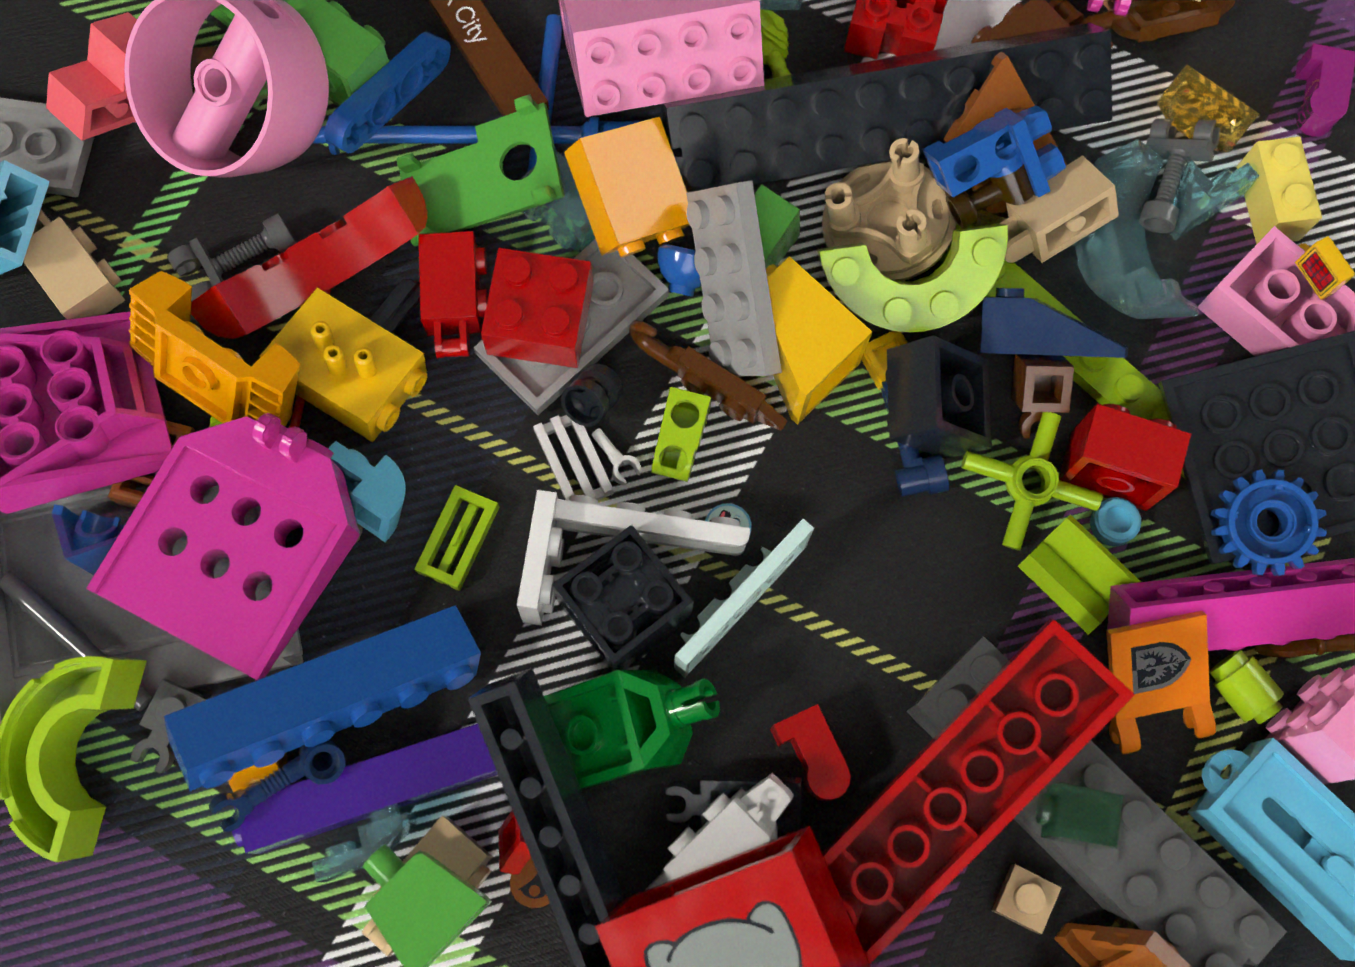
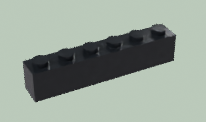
M530 668L487 684L468 698V701L575 967H611L595 926L625 900V897L534 670Z

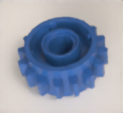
M1256 470L1251 474L1252 484H1249L1243 477H1238L1233 480L1236 492L1233 493L1226 490L1220 492L1218 496L1225 504L1223 508L1211 511L1212 516L1220 519V527L1211 530V534L1213 536H1222L1224 544L1219 548L1221 554L1232 552L1236 556L1233 563L1234 567L1242 568L1247 563H1251L1252 575L1258 576L1263 575L1267 565H1269L1273 575L1280 576L1285 575V563H1288L1294 569H1301L1304 567L1303 559L1301 558L1303 554L1310 556L1318 554L1319 550L1313 542L1316 537L1326 536L1327 533L1326 530L1318 527V519L1327 514L1326 510L1316 509L1313 503L1319 496L1316 491L1306 493L1301 489L1304 479L1297 477L1287 482L1284 481V471L1276 470L1273 471L1270 479L1266 480L1264 472ZM1264 509L1273 512L1279 521L1278 530L1271 537L1264 535L1257 526V517Z

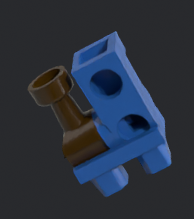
M1036 105L1016 114L1008 108H1004L995 113V117L978 123L972 130L944 144L937 141L923 148L937 185L949 194L946 197L948 209L961 229L974 224L978 220L977 211L1000 201L1018 206L1025 204V201L1034 195L1039 198L1051 191L1047 181L1063 171L1066 165L1058 147L1052 143L1037 151L1033 144L1034 140L1052 131V125L1044 109ZM989 180V182L968 195L965 192L982 181Z

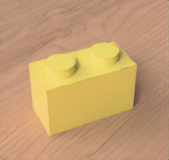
M1301 137L1257 141L1237 166L1256 244L1274 226L1292 241H1300L1322 219Z

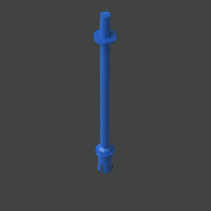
M590 117V121H586L582 126H551L554 144H574L580 138L638 123L639 120L600 121V117ZM322 126L312 144H328L331 155H339L341 149L326 141L324 137L325 126ZM383 126L364 144L478 143L475 126Z

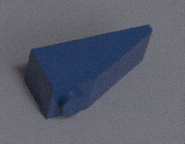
M996 288V297H985L983 299L981 353L1116 358L1128 356V346L1037 298H1024L1023 288Z

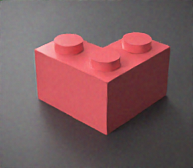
M129 12L91 23L87 60L49 72L46 109L81 141L136 122L127 97L124 73L126 48L133 26L137 21Z

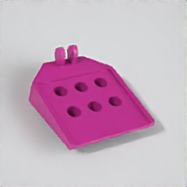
M131 311L0 328L1 512L5 514L13 513L159 471L173 447L157 379L154 378L153 366L129 346V341L131 340V333L129 332L131 328V321L129 320Z
M270 413L261 415L256 421L245 416L179 437L86 587L91 592L255 680L266 677L360 536L344 473L331 460L334 453L316 441L307 440V433L296 426L289 429L280 424L281 420ZM219 485V492L216 498L204 504L203 498L207 490ZM261 506V514L258 520L251 525L245 526L244 519L248 511L254 507ZM296 528H303L302 540L294 547L286 548L287 535ZM187 536L188 543L182 553L173 556L175 542L179 538ZM229 557L230 566L228 571L223 576L215 578L214 568L216 564L223 558ZM271 579V593L263 600L257 601L255 598L257 586L264 580Z

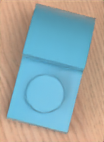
M335 441L328 449L334 453L331 460L344 473L356 522L386 542L397 528L404 502L406 488L401 470L387 455L373 467L360 452L354 449H347Z

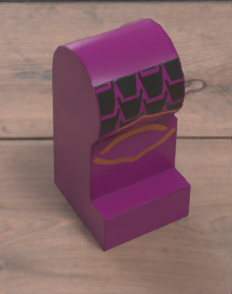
M1313 43L1297 63L1295 78L1306 80L1304 103L1296 114V124L1304 134L1311 137L1326 135L1333 128L1334 123L1338 122L1346 114L1355 66L1354 51Z

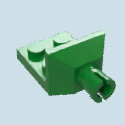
M617 670L544 696L581 790L643 770L673 767L681 764L693 734L691 724L705 719L716 718L720 712L719 701L708 704L705 701L698 703L702 699L717 695L714 686L709 680L701 679L694 682V684L681 688L680 684L657 670Z

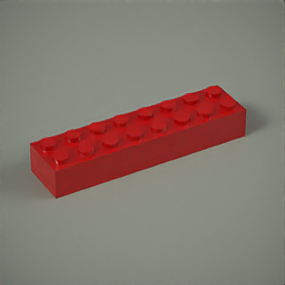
M1050 618L822 852L869 964L1135 696L1127 686L1054 619Z

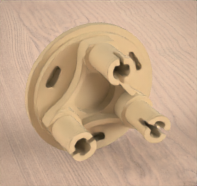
M897 139L890 146L889 154L891 160L860 166L846 175L839 183L831 184L825 191L826 204L822 217V229L827 248L864 243L867 246L871 262L881 274L895 281H905L914 278L933 267L947 252L952 242V232L956 230V222L946 203V197L949 194L937 185L932 171L925 167L924 164L919 163L920 152L916 142L911 141L908 146V139Z

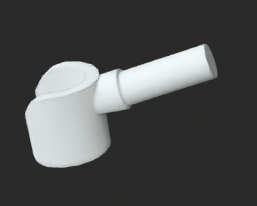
M601 428L596 429L592 433L593 438L613 464L612 476L614 481L620 485L627 484L624 477L618 471V467L622 464L631 465L636 474L640 475L641 465L635 457L630 455L623 456Z

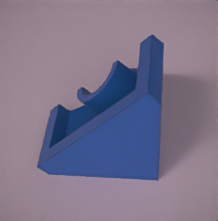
M54 504L51 513L64 558L94 575L125 526L120 524L121 518L103 517L86 510H82L81 516H78L66 507Z

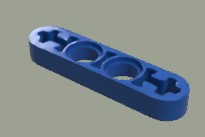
M431 32L420 34L334 110L326 122L324 130L326 141L346 153H353L440 75L449 61L451 51L449 42Z

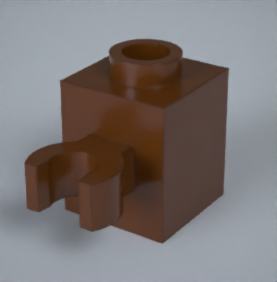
M1015 354L1011 398L1021 411L1024 412L1018 422V429L1023 438H1030V428L1034 422L1041 420L1043 412H1070L1074 366L1064 356Z

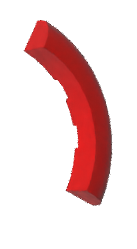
M413 176L389 185L345 214L343 218L346 222L343 219L336 221L318 233H313L292 245L285 252L278 254L262 265H255L240 274L214 285L191 302L190 313L204 329L216 336L235 339L247 335L305 303L316 288L326 292L408 242L426 227L428 213L425 199Z

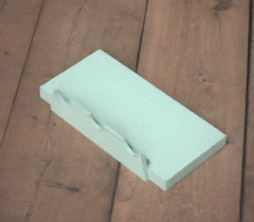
M802 519L772 552L764 547L760 549L763 554L761 564L758 566L746 564L729 582L732 589L730 597L726 600L714 598L697 616L700 627L696 633L688 635L682 632L680 634L686 644L675 655L674 668L684 678L806 548L814 530L806 520Z

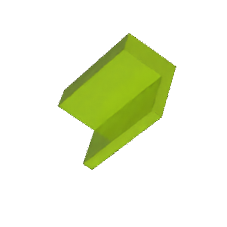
M1071 514L1018 565L1088 635L1109 614L1110 586L1141 582Z

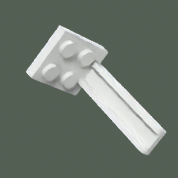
M537 490L517 602L522 622L542 626L544 613L552 614L556 595L552 584L554 583L555 576L550 574L552 566L560 567L564 548L563 530L616 537L632 524L647 543L738 556L745 550L749 540L750 528L741 527L740 521L728 517H713L711 522L692 519L693 515L682 510H665L664 515L645 512L644 506L635 503L620 502L617 503L615 508L598 505V500L588 496L572 495L568 501L558 499L556 492Z

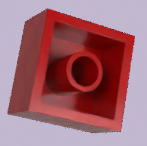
M498 248L481 331L487 355L578 368L594 284L591 261Z
M1096 404L1070 434L1059 480L1102 493L1103 497L1107 499L1113 497L1124 498L1133 503L1136 508L1147 511L1178 487L1191 433L1178 430L1174 423L1164 419L1154 418L1147 420L1131 415L1127 408L1117 404Z

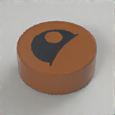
M531 857L519 875L511 874L510 888L514 898L520 904L529 908H540L550 904Z

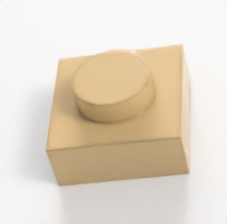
M1011 864L992 911L1036 934H1042L1061 887L1016 864Z

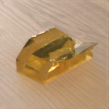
M1189 65L1182 69L1157 102L1166 119H1173L1171 126L1177 127L1179 132L1192 140L1198 120H1217L1214 128H1220V138L1214 151L1226 153L1232 150L1259 115L1258 112Z

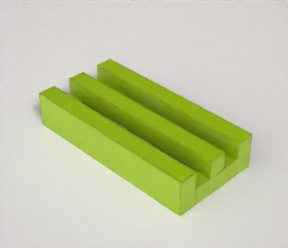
M455 485L414 570L420 575L433 578L434 581L447 584L451 588L460 591L500 508L498 503ZM462 500L469 502L438 569L432 567L431 565ZM479 507L483 508L484 511L454 574H448Z

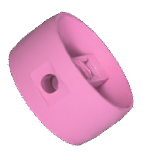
M154 0L138 17L129 36L125 54L124 73L130 108L146 140L160 156L175 167L195 175L220 178L267 172L298 158L311 146L317 137L325 119L328 106L329 81L322 49L312 29L305 19L287 2L283 0ZM222 4L232 11L235 16L213 58L202 61L196 67L194 73L195 92L193 94L190 69L193 45L205 19L214 9ZM267 80L268 102L262 130L252 148L243 157H240L231 152L229 148Z

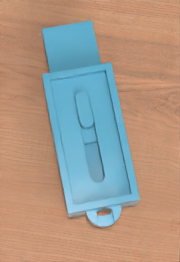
M1274 737L1252 742L1242 752L1230 749L1213 754L1207 760L1204 768H1202V779L1207 791L1190 808L1188 813L1340 960L1355 961V814ZM1230 764V766L1221 774L1222 770Z

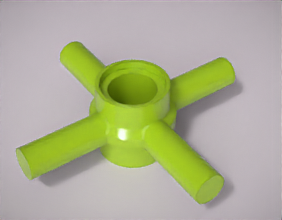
M1052 412L1042 413L1030 455L1019 458L1013 464L968 450L964 455L961 465L962 469L1005 482L1008 493L1015 500L1002 543L1005 547L1021 550L1034 506L1044 504L1052 497L1097 511L1101 505L1102 493L1059 480L1056 468L1048 461L1061 420V416ZM1027 468L1035 470L1041 478L1040 489L1035 494L1027 491L1022 483V476Z

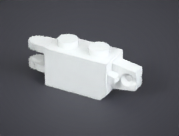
M773 773L746 792L740 788L730 799L722 793L703 812L702 815L708 821L696 833L688 827L668 847L673 856L664 867V871L646 890L777 839V823L775 821L792 800L794 794Z

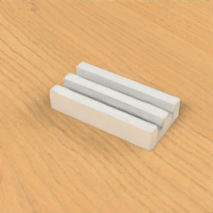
M558 415L551 418V422L544 425L541 422L533 426L565 500L569 501L570 496L575 494L548 438V435L556 432L584 493L582 496L601 500L614 494L613 487L584 426L573 422L567 415L562 417ZM572 425L600 488L592 489L565 430L566 427Z

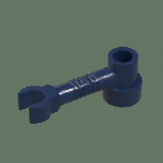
M884 381L882 382L883 388H881L887 412L889 413L888 385ZM897 443L904 467L895 470L896 482L901 497L928 491L929 495L949 491L947 471L941 455L922 459L918 449Z
M330 740L314 747L303 745L299 747V756L284 764L282 768H278L277 771H273L269 776H265L264 779H260L259 782H255L244 790L239 789L232 794L222 793L211 800L209 808L212 813H215L225 806H234V814L220 823L223 832L233 831L242 825L245 816L250 814L255 806L304 776L316 784H328L338 779L345 768L344 754ZM323 752L319 758L313 760L317 753Z

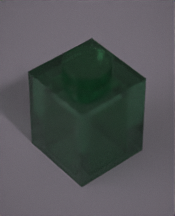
M1065 783L1047 786L1046 793L1040 794L1036 807V822L1042 825L1041 838L1101 850L1116 849L1118 846L1123 795Z

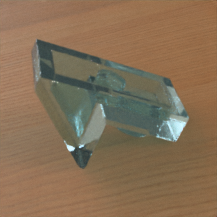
M1189 160L1183 168L1173 205L1179 209L1180 214L1175 230L1170 232V235L1176 241L1242 197L1259 177L1258 173L1247 163L1233 173L1227 168L1209 180L1196 163Z

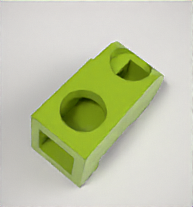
M670 387L655 449L652 473L685 482L689 481L698 447H700L711 408L710 396Z

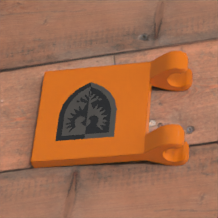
M1197 611L1107 630L1109 671L1135 694L1112 718L1109 726L1110 739L1114 744L1120 745L1119 749L1122 754L1137 752L1141 749L1140 735L1135 720L1137 717L1184 708V724L1188 728L1195 729L1194 734L1197 738L1209 737L1216 733L1215 718L1210 704L1207 614L1203 611Z

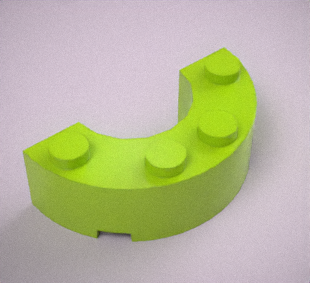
M998 223L953 230L951 249L944 263L931 275L915 281H895L881 274L871 262L867 246L864 243L817 249L823 273L829 285L852 312L865 321L888 330L923 332L946 326L960 319L985 298L996 282L1004 263L1008 242V225Z
M99 656L76 657L54 664L55 668L40 678H32L20 690L8 707L0 724V800L5 801L13 819L9 823L11 829L26 846L42 857L57 863L93 856L106 806L92 799L80 784L75 766L77 744L85 727L99 714L111 709H134L147 660Z

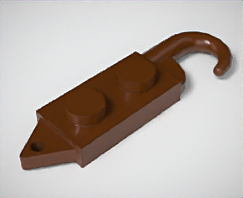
M1140 0L1131 2L1128 13L1125 16L1115 15L1114 10L1085 17L1077 25L1092 23L1106 29L1112 28L1117 34L1125 38L1135 39L1137 42L1154 41L1161 37L1183 32H1194L1201 28L1218 25L1220 17L1234 6L1235 0H1201V2L1195 0Z
M635 320L630 324V336L640 349L678 373L682 385L690 392L706 394L719 402L720 409L729 417L737 421H742L744 418L752 424L758 421L780 431L788 422L765 401L767 395L689 346L687 349L679 346L670 348L653 337L657 334V330L646 322Z

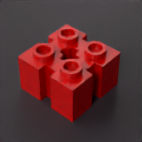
M857 0L844 52L877 60L879 51L893 54L897 57L934 50L947 0Z

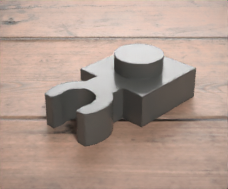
M162 679L139 725L152 731L147 739H143L135 745L131 754V760L136 763L143 762L148 750L154 748L160 755L159 762L154 771L157 773L168 771L173 765L175 754L167 737L164 716L209 698L168 679Z

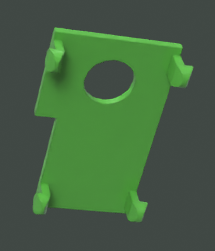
M531 94L514 99L515 108L518 112L475 126L478 143L423 162L414 158L413 153L396 158L398 168L400 169L401 181L413 176L425 199L428 213L426 227L419 234L461 232L565 197L547 105L544 102L537 104L532 99ZM526 144L532 146L537 155V163L534 170L522 180L514 181L508 179L503 172L505 155L517 145ZM419 235L410 240L412 245H419Z

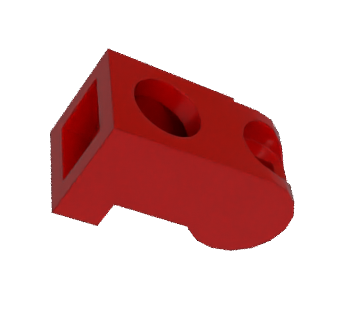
M818 704L771 727V733L778 747L791 742L805 771L803 782L806 791L811 797L818 801L827 802L839 798L846 792L851 778L849 768Z

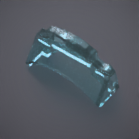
M1136 139L1098 158L1094 164L1115 185L1119 216L1073 244L1078 257V267L1090 289L1100 299L1127 316L1135 319L1199 315L1197 305L1181 295L1179 282L1172 278L1161 280L1151 263L1147 250L1145 228L1140 225L1139 219L1144 204L1149 200L1155 179L1163 166V161L1159 154L1139 139Z

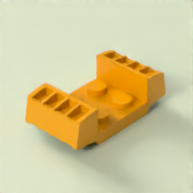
M163 271L154 274L129 289V295H131V303L129 304L131 308V316L129 317L131 321V328L129 329L131 340L129 341V346L153 366L154 378L221 423L245 416L256 421L261 415L270 413L281 420L280 424L286 427L292 416L301 365L292 354L275 343L252 366L248 365L237 352L230 348L221 347L205 336L198 326L190 322L192 286Z

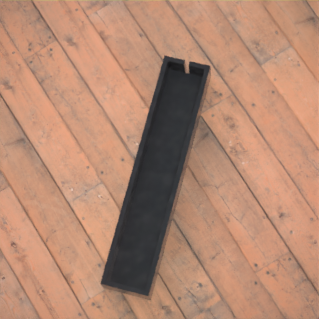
M1092 23L765 79L764 86L660 104L663 126L687 193L745 181H752L753 185L889 161L891 160L889 154L890 146L899 138L908 139V146L911 141L916 142L919 146V155L924 154L923 148L937 141L945 143L943 140L954 121L962 116L965 103L974 89L980 90L994 68V65L991 64L992 60L1001 51L1009 57L1034 105L1047 112L1052 125V131L1112 121L1111 30Z

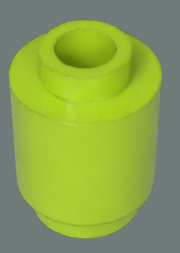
M1237 650L1225 657L1209 671L1216 680L1213 683L1214 687L1243 722L1254 718L1258 724H1261L1282 709V705L1278 700L1284 695V692L1254 656L1247 657L1242 650Z

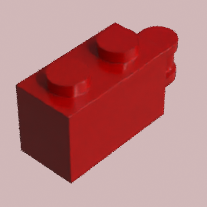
M473 231L418 234L420 312L427 336H434L437 358L470 356L469 334L481 333V317L485 316L488 302L487 289H480V275H487L485 247L478 248ZM460 334V338L445 339V335Z

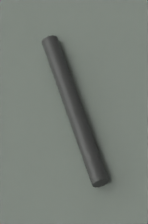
M9 573L0 580V589L77 657H108L14 573ZM141 685L134 708L139 712L148 707L153 698Z

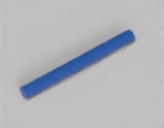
M556 14L548 15L546 18L538 87L549 103L548 115L550 125L563 29L561 16ZM532 146L530 147L527 171L529 175L537 163V155Z

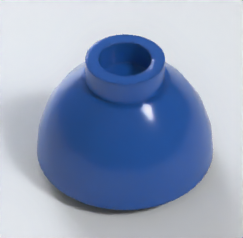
M662 244L658 247V265L662 275L669 282V292L694 297L695 288L701 287L700 275L694 264L696 250L669 244Z

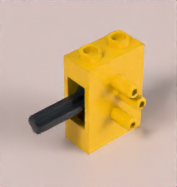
M403 279L370 320L321 289L316 288L261 353L260 357L275 343L282 346L301 364L295 394L373 442L381 431L387 432L393 427L399 417L400 407L409 396L415 397L427 381L428 375L424 353L394 335L396 330L420 302V286L413 279Z

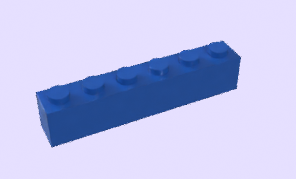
M455 605L164 716L167 737L189 791L202 786L204 788L217 787L230 780L236 772L254 765L255 767L269 766L280 760L288 751L303 745L306 747L317 746L328 741L335 732L353 725L357 728L367 726L378 720L382 713L399 706L402 708L414 707L423 702L429 694L446 687L448 690L463 687L477 675L481 652Z

